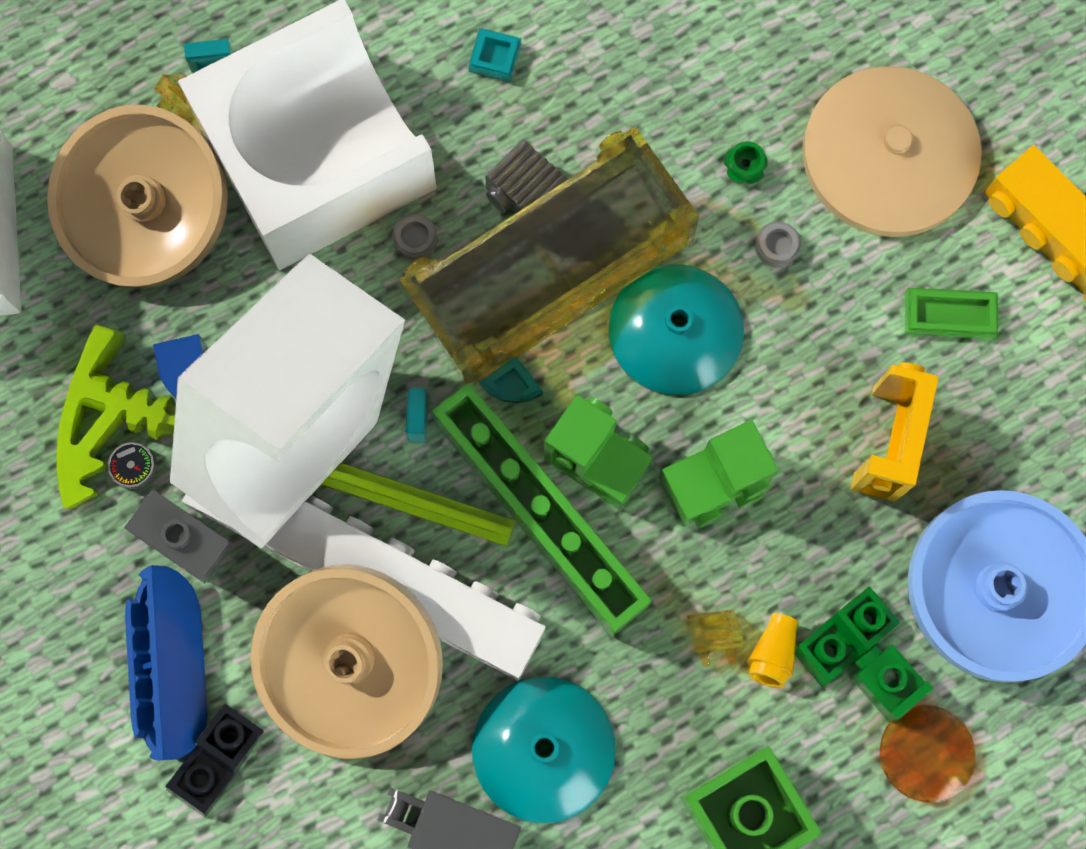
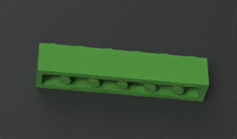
M469 382L432 411L435 425L512 518L516 520V523L611 637L648 608L652 602L649 596Z

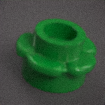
M746 141L737 144L734 148L727 151L724 157V165L728 168V177L734 182L743 183L745 181L748 184H754L763 178V170L767 168L768 160L759 145ZM748 161L750 166L743 167L741 163Z

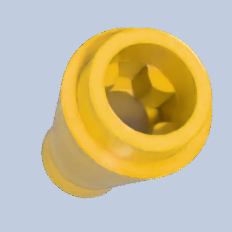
M779 613L771 615L768 626L747 660V665L750 667L748 672L749 678L768 687L784 688L787 679L793 677L796 631L799 624L796 619Z

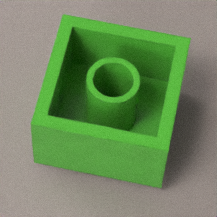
M770 746L759 748L679 797L709 849H799L822 834Z

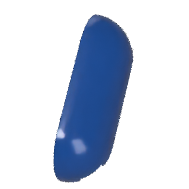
M151 565L140 572L139 576L142 578V582L137 590L136 597L127 599L125 609L131 724L135 738H144L146 745L151 751L149 756L151 759L157 761L175 760L186 756L197 746L195 741L204 731L207 724V695L201 609L195 590L182 574L166 566Z

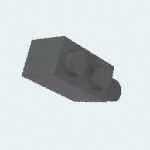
M390 787L388 795L392 797L385 814L380 813L377 819L384 824L411 834L412 836L407 846L410 849H513L521 830L519 825L432 790H429L426 800L423 801ZM410 804L422 809L415 826L403 822Z

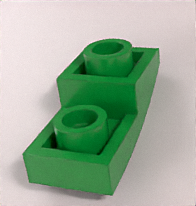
M869 586L795 647V656L820 686L824 687L857 658L869 651L900 622Z

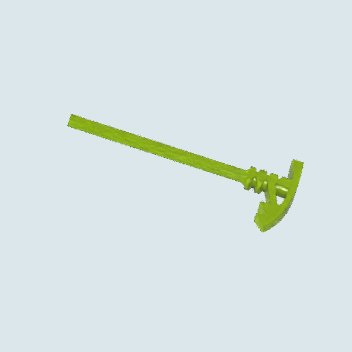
M100 324L94 326L83 349L69 386L58 428L57 478L62 505L66 509H73L98 495L97 490L85 486V481L108 469V463L96 459V453L125 420L130 432L140 433L147 427L150 438L154 440H161L165 435L174 436L176 410L174 397L163 395L155 401L152 390L142 388L135 393L132 383L122 381L115 386L111 376L102 374L124 345L126 338L123 332ZM87 407L103 412L79 444H77L81 423ZM340 463L321 484L322 486L506 547L516 520L344 463Z

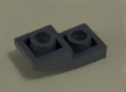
M224 703L195 741L197 746L166 784V791L206 818L260 740L264 730Z

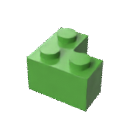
M577 394L545 439L543 460L618 510H621L649 469L653 456L647 453L649 447L637 437L628 433L623 437L615 432L617 420L611 417L613 411L606 404L594 397H589L588 400H585Z
M751 419L709 439L704 450L662 469L659 479L683 527L695 522L699 529L723 517L720 509L736 502L741 509L764 497L763 493L771 488L770 481L779 469L754 421Z

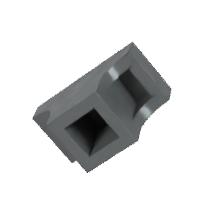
M153 489L124 527V529L203 583L207 582L233 545L229 540Z

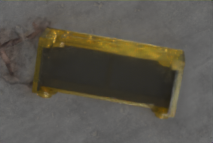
M636 126L624 134L621 130L610 134L600 143L599 148L601 152L598 154L596 162L442 261L439 258L430 260L426 256L416 260L406 268V275L399 279L405 293L465 385L469 382L473 387L513 357H519L694 242L699 215Z

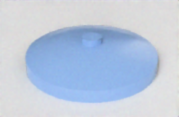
M1002 490L987 491L971 495L952 504L939 513L922 532L915 545L909 564V600L916 622L924 637L950 664L961 671L984 680L1021 682L1040 678L1062 668L1086 645V537L1078 526L1058 508L1042 499L1025 493Z

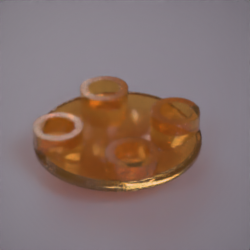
M918 705L912 707L899 720L890 721L886 726L880 742L879 764L889 782L906 797L926 803L945 801L957 795L972 777L976 762L975 744L965 724L950 711L933 705Z

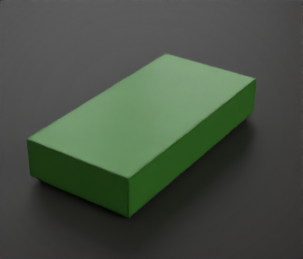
M907 288L905 291V334L995 339L998 336V292Z

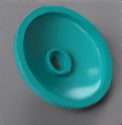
M666 264L650 268L638 274L623 287L616 297L610 312L608 333L612 352L620 367L631 379L651 391L665 395L680 396L704 391L727 375L735 364L742 348L744 323L740 307L734 295L718 278L697 267L684 264ZM674 315H682L687 320V324L683 327H677L672 324L670 318Z
M554 677L524 679L499 692L480 715L472 741L474 769L488 797L508 814L535 823L563 821L578 815L590 807L607 786L612 775L616 756L613 728L599 702L580 686ZM540 739L550 740L554 746L553 754L547 758L539 757L535 752L537 741Z

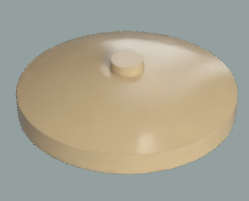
M903 67L869 68L851 74L837 82L822 96L815 106L803 139L805 172L819 200L831 213L846 224L878 236L903 237L915 235L933 229L954 215L970 195L976 184L981 166L982 150L979 132L964 102L939 80L925 73Z
M126 105L106 110L90 118L67 139L58 153L51 170L47 204L54 234L64 252L79 268L101 281L121 287L150 288L170 283L186 275L211 251L225 221L228 189L224 168L211 143L199 129L180 116L162 108L148 105Z
M346 564L325 566L305 573L284 586L269 601L256 624L251 645V671L254 685L263 707L286 735L298 744L319 754L335 758L358 759L381 754L394 748L408 738L424 721L431 711L440 689L443 669L442 649L438 633L430 615L410 590L394 578L377 570Z

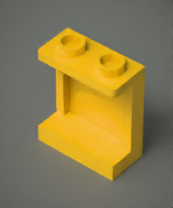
M903 362L899 363L898 366L891 365L874 385L872 396L897 403L886 458L871 455L854 472L850 491L896 502L916 485L939 376L926 373V368L921 365Z

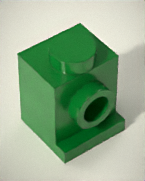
M876 644L869 651L865 652L855 661L860 670L851 677L853 682L888 722L899 720L934 689L928 681L925 682L893 644L885 647L883 650ZM886 670H893L898 676L899 680L896 687H889L884 682L883 676Z

